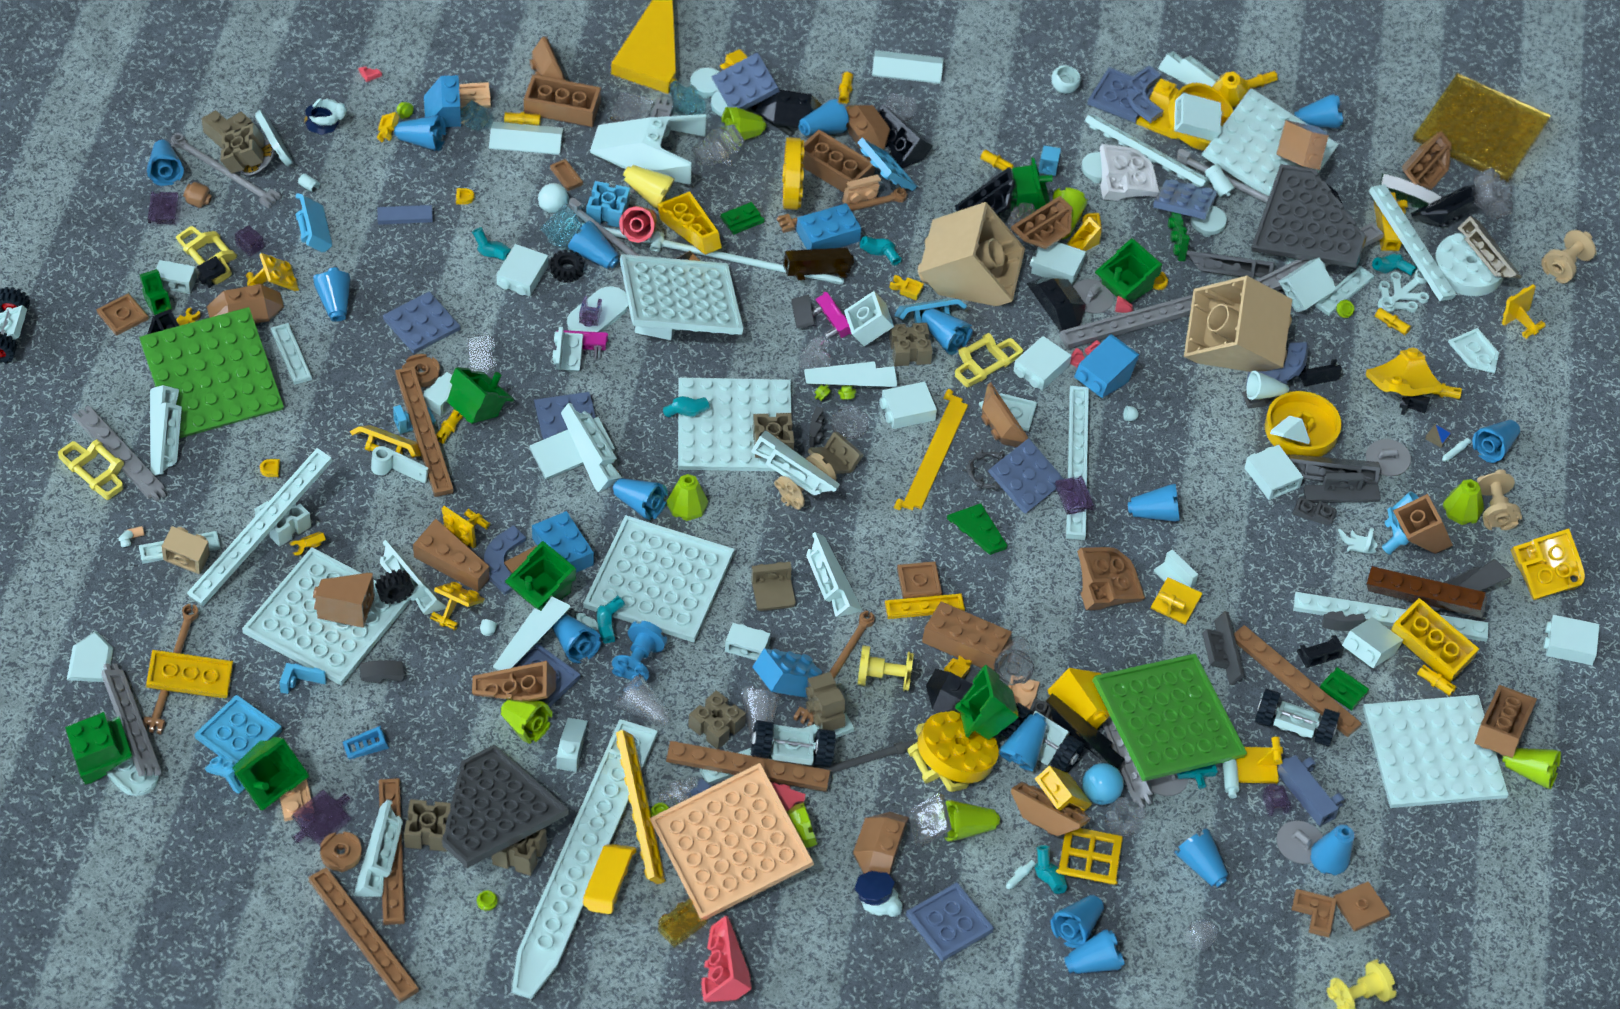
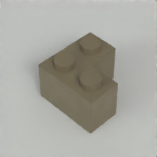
M215 110L201 118L203 132L222 149H224L221 145L222 134L232 130L238 132L241 131V127L252 124V120L242 112L229 119H225Z

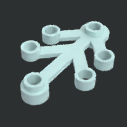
M1419 269L1415 271L1414 279L1402 289L1400 283L1401 274L1392 272L1390 280L1393 282L1394 295L1391 297L1388 291L1390 284L1387 281L1379 283L1378 288L1381 291L1382 298L1378 301V308L1382 307L1389 313L1395 309H1403L1411 313L1417 311L1418 305L1416 302L1402 303L1398 302L1399 300H1418L1420 303H1427L1429 300V295L1425 292L1409 293L1419 284L1427 283Z

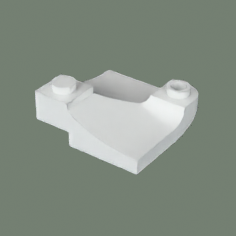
M1107 144L1101 145L1102 181L1100 188L1103 199L1119 201L1123 198L1136 196L1157 197L1159 188L1153 165L1148 158L1134 148Z

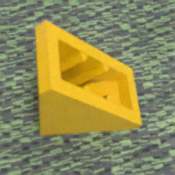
M1088 217L1068 241L1067 245L1087 251L1099 245L1102 228L1091 217Z

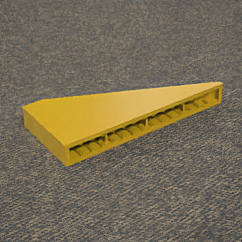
M673 0L651 1L612 61V75L669 94L671 89H675L677 79H675Z

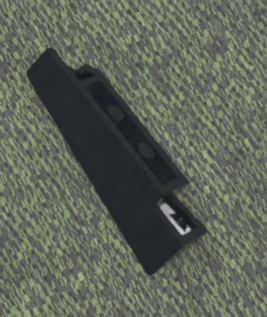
M1052 693L1046 702L1050 706L1053 721L1069 731L1071 736L1084 743V747L1103 763L1110 764L1118 769L1125 759L1110 747L1113 742Z

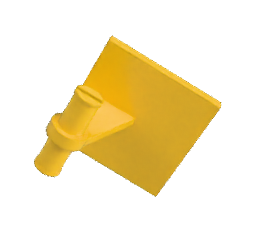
M264 253L259 255L263 268L255 277L252 272L246 274L247 286L263 284L269 281L293 291L299 290L290 263Z
M1534 284L1523 288L1518 294L1510 296L1506 301V308L1503 313L1502 324L1504 326L1517 319L1527 328V330L1522 332V336L1525 339L1531 335L1538 334L1539 330L1545 327L1543 321L1534 324L1526 313L1530 310L1536 288Z
M446 506L442 507L444 526L466 546L469 545L475 548L474 526L479 524L486 530L489 528L490 522L483 519L480 513L476 514L470 509H467L464 514L470 518L466 521Z
M1167 577L1150 609L1186 625L1203 593Z
M457 582L435 587V592L450 599L444 615L432 612L430 619L438 622L442 627L447 626L456 630L458 623L449 618L457 602L470 607L482 603L485 598L479 596V593L474 590L462 588V585Z
M1272 737V747H1244L1247 752L1246 756L1236 759L1239 783L1278 784L1277 765L1282 764L1281 754L1283 753L1279 737Z

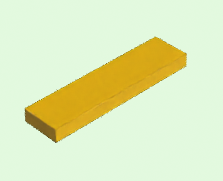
M962 593L885 600L887 618L896 619L933 615L941 601L965 611Z

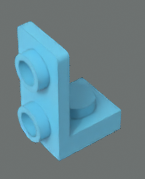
M1043 146L1039 173L1056 176L1060 148Z
M401 405L393 407L394 422L399 433L403 434L413 431L408 413L406 411L403 412ZM428 407L427 409H428V412H429V415H430L432 424L434 425V424H435V418H434V416H433V414H432V412H431V409Z
M286 663L279 682L280 692L289 694L290 688L295 687L296 679L326 684V672L319 668Z
M217 756L205 767L206 772L225 777L236 793L240 794L245 789L232 769L238 762L237 760Z

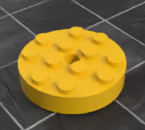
M1190 83L1183 86L1171 98L1168 106L1169 122L1174 131L1175 100L1182 93L1220 102L1222 110L1221 126L1225 124L1233 113L1232 106L1218 90L1203 83ZM1176 132L1181 141L1198 150L1205 151L1211 143L1210 140Z
M786 137L782 176L783 209L798 210V208H801L804 178V140H801V138Z
M1306 391L1288 392L1277 397L1270 404L1265 419V432L1273 446L1279 445L1287 455L1323 456L1334 448L1341 430V418L1333 404L1320 395ZM1288 416H1293L1303 420L1310 443L1306 444L1270 433L1274 427Z
M956 711L939 712L929 717L920 731L917 740L919 753L926 764L939 775L960 783H975L985 779L992 771L999 755L997 741L994 737L988 740L976 731H973L968 738L965 736L961 714Z

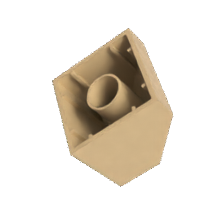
M987 202L932 220L929 235L925 239V251L922 262L918 266V274L921 281L929 284L938 295L1000 306L1013 302L1025 248Z
M1249 276L1194 289L1184 357L1198 364L1248 372L1283 368L1287 357L1288 328L1292 321L1290 315L1292 299Z

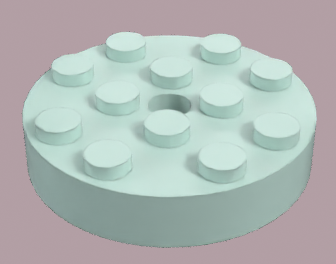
M1456 233L1445 238L1436 250L1434 261L1456 293L1466 296H1482L1495 291L1501 285L1504 278H1497L1493 275L1464 238L1467 236L1463 233Z

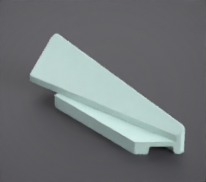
M1174 51L1165 56L1158 68L1185 84L1203 83L1212 87L1219 78V76L1192 56L1182 59Z
M164 385L150 390L151 473L154 476L163 474V471L173 466L177 462L182 410V406L176 405L179 389Z
M814 532L812 535L814 537L812 550L808 549L806 556L824 599L828 602L832 600L836 617L862 612L856 595L826 538Z
M384 540L385 552L384 557L380 559V564L389 573H392V570L397 572L398 569L409 573L414 591L408 598L412 601L416 600L419 608L425 615L446 609L447 606L398 550L387 540Z

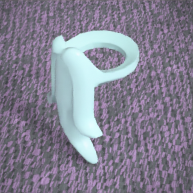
M1370 528L1367 537L1356 535L1352 530L1351 538L1347 537L1341 529H1338L1342 540L1347 545H1350L1347 548V552L1376 553L1375 549L1378 545L1372 537L1374 528Z

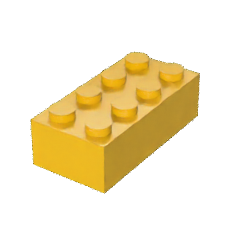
M1420 598L1404 612L1391 629L1392 632L1403 639L1402 643L1434 671L1442 674L1443 678L1450 683L1475 658L1479 651L1477 646Z

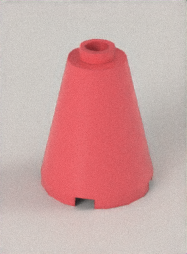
M640 206L630 207L620 217V231L629 241L636 243L644 242L654 233L657 215L654 210Z

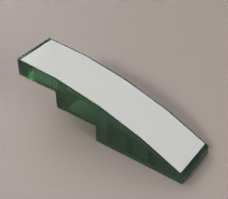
M1382 173L1380 185L1385 184L1390 192L1395 193L1396 200H1406L1412 203L1411 207L1420 209L1442 198L1435 192L1420 185H1415L1405 179Z

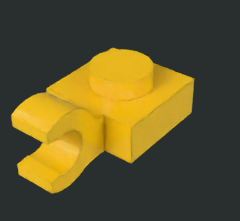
M316 532L300 540H293L289 544L290 546L297 544L299 549L293 552V555H300L305 547H318L326 539L324 533Z

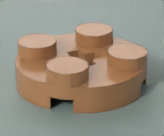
M426 354L412 355L402 366V369L414 366L420 387H428L434 384L440 375L438 361L433 357L432 359L427 357ZM418 369H422L424 372L420 373Z
M343 832V834L331 833L321 843L320 857L323 864L331 870L346 872L355 867L361 859L362 848L360 840L350 832ZM337 849H345L344 854H337Z

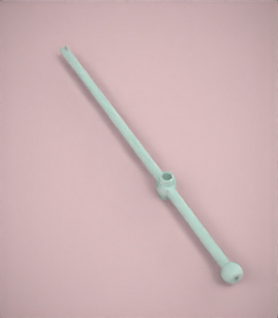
M568 217L565 221V228L573 231L576 228L580 229L585 223L578 222L575 217ZM604 227L615 237L628 239L620 230ZM659 231L654 232V235L643 242L650 244L651 251L660 252V249L663 247L685 252L691 251L699 255L786 273L781 264L720 251H714L705 255L694 246L665 240V235ZM828 274L804 275L807 278L835 284L844 283L843 278Z

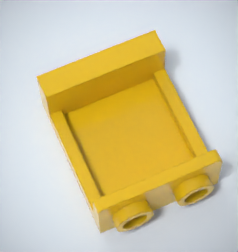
M1048 766L1035 778L1054 806L1060 811L1069 803L1083 811L1092 805L1072 776L1064 771Z

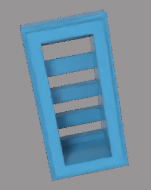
M380 726L343 741L349 760L389 749L386 736ZM367 740H371L372 744L368 746ZM360 742H363L364 748H360ZM352 744H355L357 751H352Z

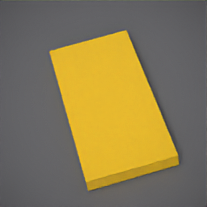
M152 650L146 688L227 698L233 661Z

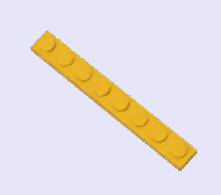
M624 730L616 732V745L620 750V763L624 769V781L629 792L628 800L632 805V818L636 824V836L641 847L640 855L645 865L644 873L648 880L661 884L665 882L654 827L650 820L651 813L634 736Z

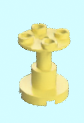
M862 646L857 685L865 686L867 676L882 678L883 674L904 677L903 691H909L914 653L908 651L906 665L886 663L885 658L869 656L870 646Z
M1375 959L1366 964V976L1359 978L1356 985L1348 988L1341 979L1333 978L1330 981V987L1327 988V994L1330 999L1335 1001L1338 1006L1337 1009H1355L1354 999L1361 996L1369 998L1377 995L1381 1001H1389L1395 998L1396 990L1392 989V985L1395 982L1388 967L1384 963L1379 964V960Z

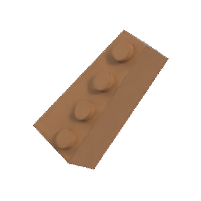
M436 518L413 544L414 558L477 592L489 580V566Z

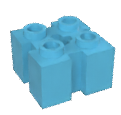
M595 181L592 197L589 198L587 204V214L599 224H601V221L608 222V226L620 228V217L628 209L630 203V187L616 185L615 188L609 187V183Z

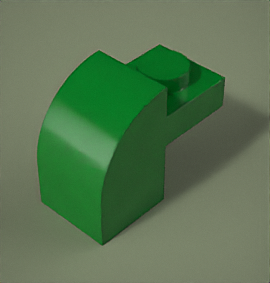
M155 269L139 274L142 284L141 290L151 312L156 315L168 309L172 310L169 296L163 288L159 271Z

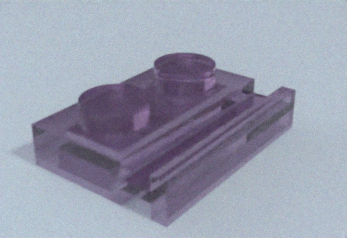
M151 192L148 224H151V222L175 224L178 192H160L159 194Z
M1082 476L1076 479L1072 477L1055 481L1056 490L1067 515L1084 512L1086 509L1093 510L1094 504Z

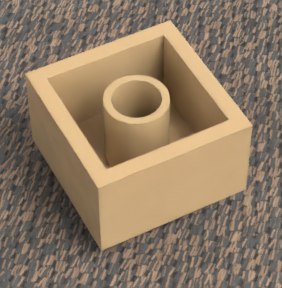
M171 526L162 545L163 560L200 574L210 555L209 543L202 535H193L182 527L175 528Z

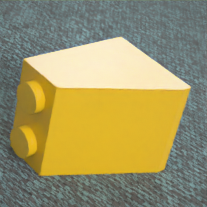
M1068 668L1047 690L1049 695L1053 693L1096 729L1110 716L1092 681L1095 675H1100L1101 673Z

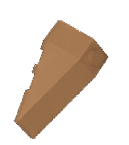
M547 661L472 676V694L475 696L530 702L548 698L556 690V671Z

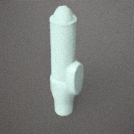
M1466 438L1464 441L1459 442L1443 456L1442 461L1448 462L1463 451L1471 443L1470 439Z
M1031 860L1026 865L1020 866L1015 871V875L1006 883V888L1013 889L1030 873L1036 865L1035 862Z

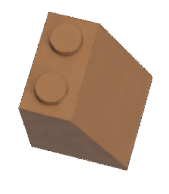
M1285 120L1276 154L1303 167L1320 170L1329 135L1317 126Z
M1428 494L1393 510L1408 541L1435 554L1453 546Z
M373 573L321 579L319 586H316L313 592V598L316 599L314 610H317V618L364 628L375 598Z

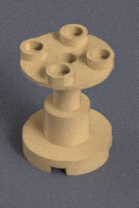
M1579 230L1569 231L1564 238L1566 249L1562 251L1553 249L1545 254L1541 261L1544 272L1547 275L1555 276V280L1559 283L1569 282L1576 274V257L1582 261H1589L1597 254L1590 233Z
M812 453L806 458V460L836 481L833 467L830 463L825 464L822 460L824 459L822 455ZM780 476L774 484L782 496L781 501L783 503L787 502L786 506L791 505L795 509H801L804 506L802 491L805 489L795 484L790 478Z
M1503 469L1478 477L1477 482L1481 488L1482 495H1492L1493 498L1490 501V507L1483 513L1485 527L1489 530H1492V527H1501V530H1510L1516 527L1518 521L1522 519L1519 506L1509 503V499L1504 497V494L1514 487V478Z

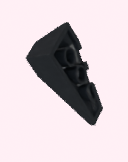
M882 104L878 113L890 128L885 145L891 151L889 154L901 168L922 161L933 145Z

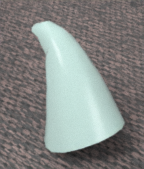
M1255 370L1250 373L1246 388L1247 397L1250 400L1277 397L1288 393L1290 390L1288 385Z

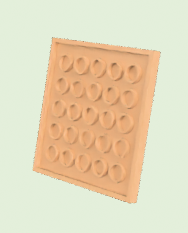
M760 763L650 818L701 921L814 865Z

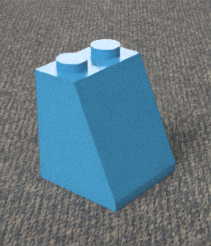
M458 75L440 76L424 95L425 117L440 115V117L444 118L446 127H461Z
M1111 334L1079 363L1074 378L1103 398L1129 382L1139 354Z

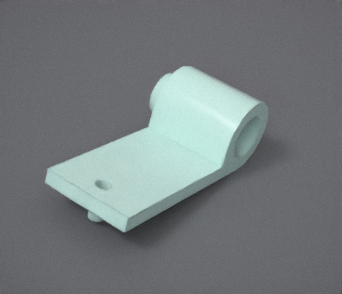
M384 446L373 449L371 470L374 474L386 475L391 469H394L422 483L427 482L428 467Z

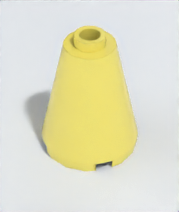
M636 165L628 166L623 173V176H625L624 181L656 209H658L657 204L663 202L675 180L671 176Z

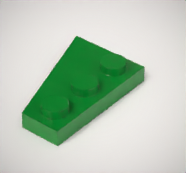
M1172 212L1171 218H1168V228L1172 229L1170 239L1171 242H1174L1173 254L1177 255L1178 261H1185L1190 238L1189 235H1186L1187 230L1186 227H1183L1181 214Z
M981 503L947 515V520L951 523L953 522L959 527V530L971 537L989 555L1007 549L1006 542Z

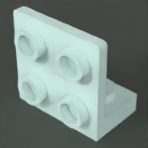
M559 327L558 332L555 331L554 343L557 346V350H553L552 361H554L557 370L580 371L583 334L566 333L563 327Z

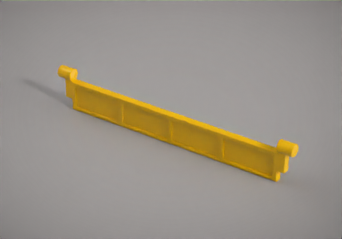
M950 389L946 390L943 397L949 400L948 406L904 501L902 499L896 500L894 509L901 510L902 507L913 510L914 507L922 509L968 407V404L962 403L963 399L954 396L953 391Z

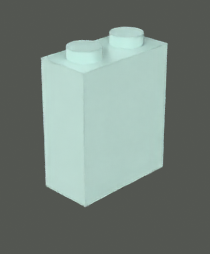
M1182 93L1175 100L1176 132L1210 141L1221 134L1222 110L1220 102L1187 93Z
M1056 242L1047 249L1037 247L1036 257L1033 256L1030 262L1032 267L1031 273L1044 278L1067 279L1073 286L1084 263L1086 251Z
M515 244L496 274L497 285L502 289L516 291L519 295L531 296L548 268V255Z
M1320 258L1308 261L1279 280L1286 296L1292 299V307L1296 312L1306 310L1336 290L1334 281L1325 269V264Z
M1042 336L1015 360L1014 372L1018 377L1026 379L1034 388H1039L1043 391L1070 366L1072 355Z
M925 382L882 390V398L879 399L880 407L885 409L886 422L890 423L893 429L936 420L937 409Z
M1279 445L1268 447L1262 452L1253 453L1247 457L1245 469L1268 500L1301 487L1302 474Z
M1553 615L1551 621H1547L1545 626V633H1548V637H1545L1543 648L1546 649V656L1593 665L1597 655L1599 624Z
M1372 617L1350 630L1342 646L1370 667L1375 668L1396 654L1403 639Z

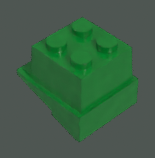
M1034 157L1031 158V165L1012 168L1015 184L1010 210L1014 212L1015 218H1025L1050 202L1045 182H1053L1052 175H1040Z
M1132 238L1095 271V274L1102 279V284L1116 297L1120 296L1131 303L1153 289L1155 279L1160 276L1162 264Z
M456 367L450 380L452 387L447 402L468 422L474 424L497 417L506 401H513L514 398L498 385L502 376L499 372H495L491 379L485 372Z
M542 541L527 556V559L505 580V583L534 608L542 611L551 597L561 601L571 593L572 582L576 580V568L547 543Z
M987 665L983 666L973 679L972 687L962 700L955 705V709L961 714L967 738L973 731H976L990 740L1019 718L1013 691L1000 680L999 674Z
M105 712L65 727L80 777L85 785L95 782L105 776L106 772L132 757L120 716L110 721Z
M272 737L269 741H259L232 767L236 777L262 811L310 776L284 738Z

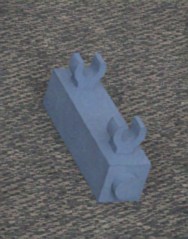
M1296 755L1291 758H1284L1282 764L1278 766V776L1317 825L1321 827L1336 819L1338 810L1343 805L1341 801L1345 798L1340 793H1337L1332 798L1327 795L1310 774L1314 770L1312 766L1316 764L1315 761L1309 757L1301 762Z

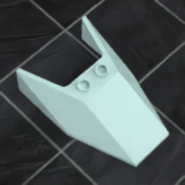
M706 114L649 117L598 125L590 153L624 169L628 166L636 165L671 176L675 179L674 182L691 184L692 162L670 153L660 146L663 138L669 135L670 130L705 136Z

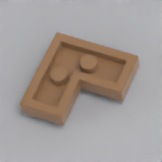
M1296 889L1291 910L1312 915L1308 933L1329 938L1337 899Z

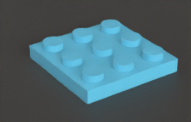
M864 138L857 142L861 147L860 151L866 157L872 159L870 161L871 164L877 169L880 168V174L886 180L890 179L895 185L899 184L904 189L915 190L917 185L887 151Z
M235 695L194 735L196 740L217 755L239 761L259 741H269L272 737H277L282 732V726L238 695Z

